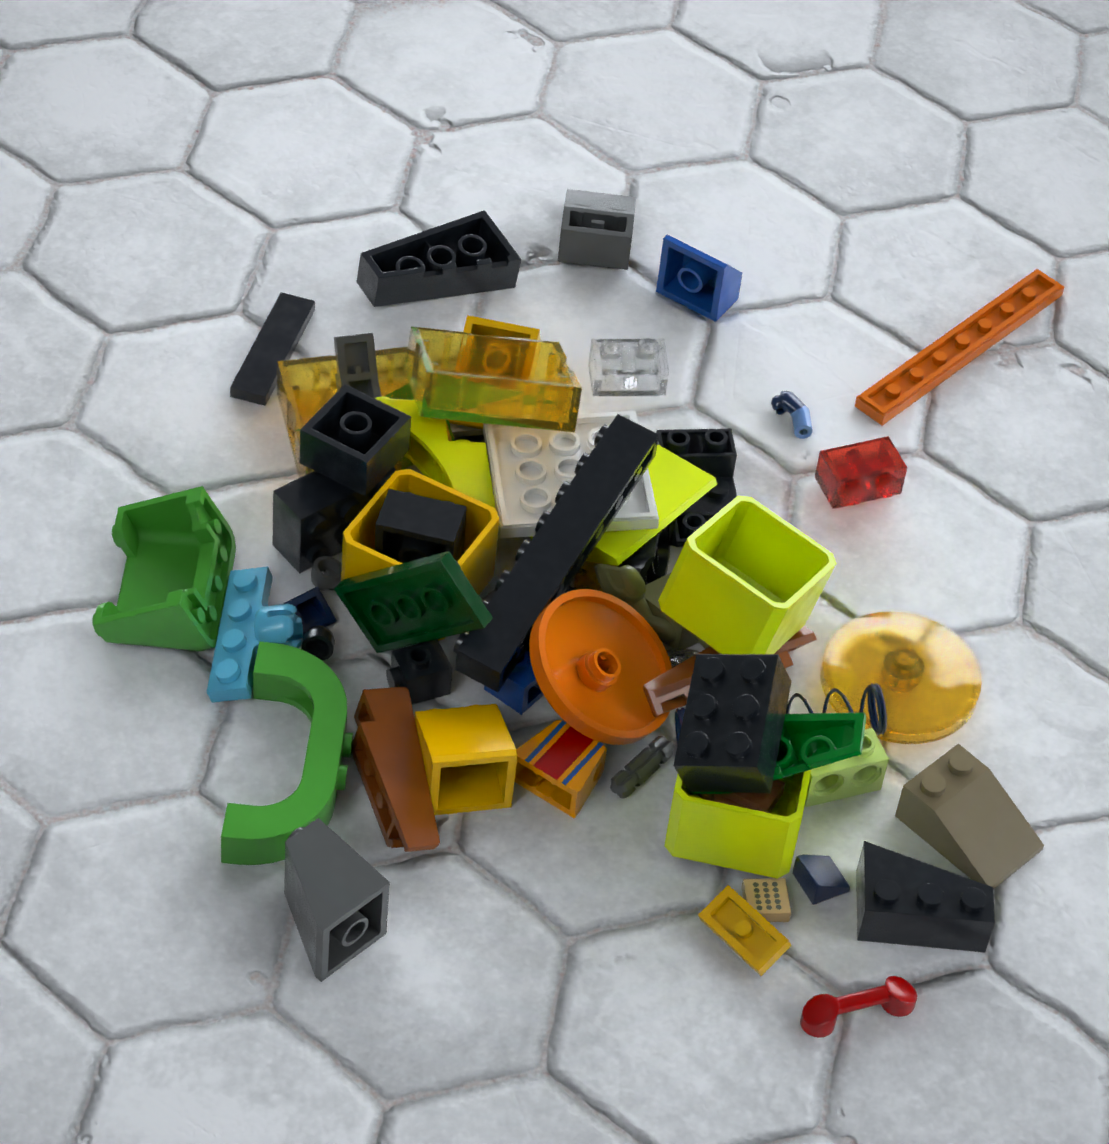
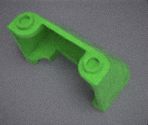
M200 486L118 507L115 525L112 527V538L116 546L121 548L126 554L127 559L117 606L112 602L101 603L97 606L96 612L93 615L92 623L96 634L106 642L191 651H205L215 648L230 571L233 570L236 543L230 525L204 487Z

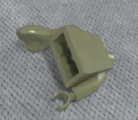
M597 564L594 567L597 580L603 591L621 599L634 608L651 625L660 640L673 650L683 651L697 643H700L704 649L709 647L662 613L658 600L670 574L645 585L639 572L630 565L613 567L607 564Z

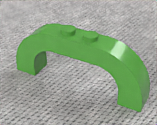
M259 641L253 671V699L290 704L301 710L310 720L311 729L301 782L293 794L275 804L254 806L227 803L221 834V863L263 865L285 860V841L290 834L299 827L305 828L317 818L328 826L333 816L337 791H345L348 765H342L343 757L351 758L353 733L346 732L347 698L345 690L337 675L328 665L316 656L299 648Z

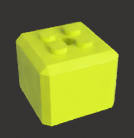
M738 495L687 538L658 602L663 614L720 654H774L806 624L837 563L833 553L752 497Z
M811 770L778 779L785 782L783 795L771 813L702 799L698 794H689L679 774H677L664 846L674 857L777 879L788 874L803 816Z

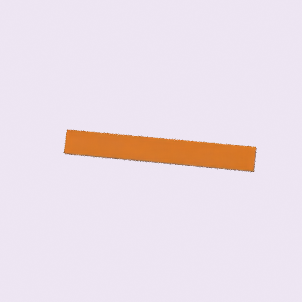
M1036 269L858 395L854 406L883 426L1060 298L1063 294L1064 286L1039 269Z

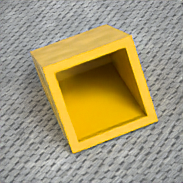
M475 704L467 707L434 708L426 711H415V722L434 815L511 808L517 751L498 705Z

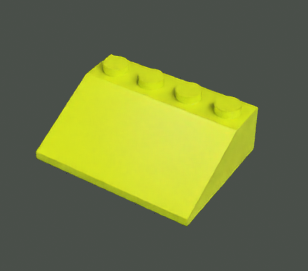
M657 444L656 455L648 470L659 516L658 528L605 532L586 561L619 566L717 485L715 477Z

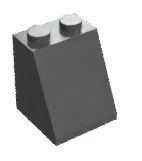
M317 818L305 828L299 827L294 830L285 841L284 894L314 975L322 982L387 933L390 882L324 822Z

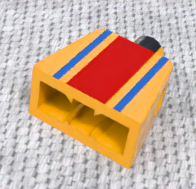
M556 720L516 749L517 763L514 782L572 818H575L602 776L607 748L600 741L581 734L564 720Z

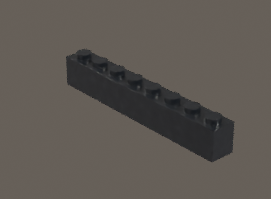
M619 414L616 415L609 426L604 424L600 428L594 440L595 448L590 455L584 453L581 456L574 471L576 475L571 483L565 481L556 495V505L552 511L545 510L535 528L537 533L531 542L526 539L521 544L515 557L516 564L511 571L505 569L495 585L496 593L491 601L486 599L483 601L493 619L485 628L459 635L453 648V652L457 653L456 671L496 692L500 691L529 647L530 634L535 620L548 604L565 593L656 455L659 434Z

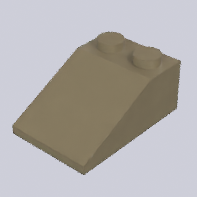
M960 744L954 746L903 785L895 817L970 879L991 886L993 890L1043 850L1044 844L992 771Z

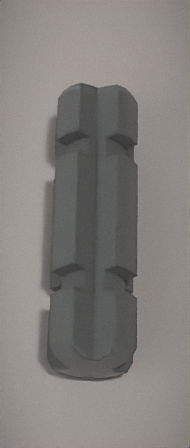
M664 736L656 737L648 744L649 747L644 748L624 766L625 770H620L611 778V791L620 798L630 796L636 790L635 786L638 787L661 767L659 764H664L673 756L674 744L672 741H668Z

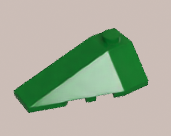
M865 712L785 714L773 781L861 755L866 725ZM689 792V794H731V793H734V792Z

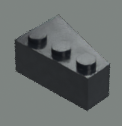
M864 841L856 870L857 941L986 952L995 924L993 887Z

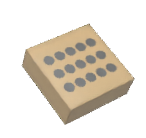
M785 878L743 879L741 887L743 899L768 922L790 921L791 908Z

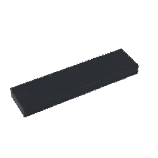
M280 293L230 387V397L266 406L315 311L314 300Z

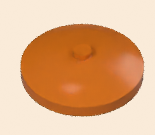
M577 589L566 592L542 610L535 620L530 634L529 652L531 665L536 681L546 700L567 724L593 740L611 745H626L644 739L664 723L670 711L654 717L643 686L672 669L662 641L642 615L621 599L592 589Z

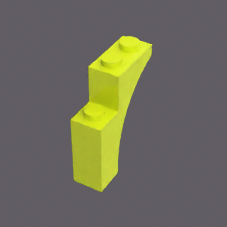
M384 396L375 398L411 416L409 451L404 456L424 476L496 508L486 443L471 442L465 439L448 441L445 415L424 416L418 399H390Z

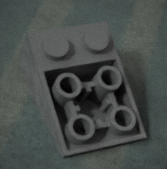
M567 189L557 262L628 270L636 197Z

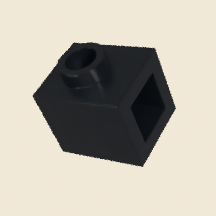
M438 639L393 650L391 654V668L386 670V676L390 688H408L413 705L449 695L451 693L453 668Z

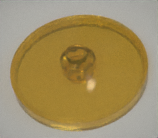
M904 612L871 613L853 619L843 625L827 643L820 669L821 685L825 696H827L831 689H839L849 701L854 713H858L860 710L862 695L866 687L871 683L880 685L886 706L887 728L884 735L880 734L877 737L883 741L900 744L933 742L958 731L974 713L982 685L978 662L973 652L959 636L938 622ZM833 692L828 701L836 713H849L842 697L837 692ZM867 694L863 712H865L866 714L865 729L872 728L868 711ZM876 702V710H877V716H878V707H877V702Z

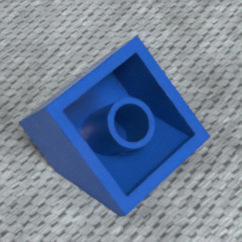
M667 234L663 238L656 292L717 322L738 300L743 273Z

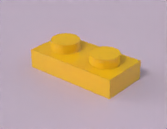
M729 885L698 914L700 920L760 976L792 946L782 933Z

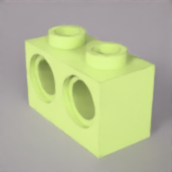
M873 728L865 729L861 755L811 769L805 807L881 790L889 758Z

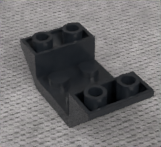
M731 428L656 431L659 434L658 445L712 475L717 481L715 487L667 525L670 546L683 547L691 534L737 497L733 478L737 453Z

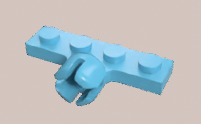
M268 566L230 571L207 687V694L212 703L251 698L253 671L259 641L284 644L296 648L301 647L303 625L301 618L295 614L297 612L296 607L290 604L268 606L273 579Z

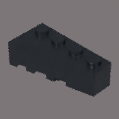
M483 210L362 252L360 254L356 282L374 307L510 289L516 287L521 258L487 212Z

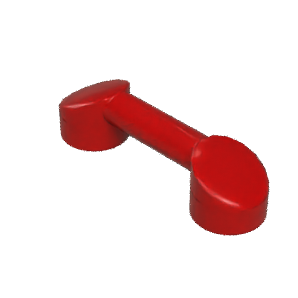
M889 976L884 985L839 997H834L830 994H819L813 996L804 1005L800 1025L808 1035L822 1038L833 1032L837 1016L840 1014L881 1004L883 1009L890 1015L897 1017L907 1016L915 1008L917 992L907 980L898 976Z

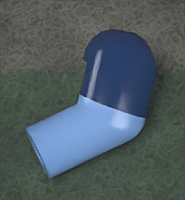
M781 391L780 395L774 396L771 400L773 409L779 415L789 412L792 417L795 436L800 439L811 436L813 430L809 408L793 392Z

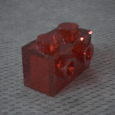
M889 436L820 451L815 479L832 509L901 494L908 467Z

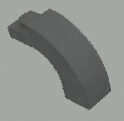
M373 333L334 337L338 373L335 374L337 391L346 384L370 397H381Z

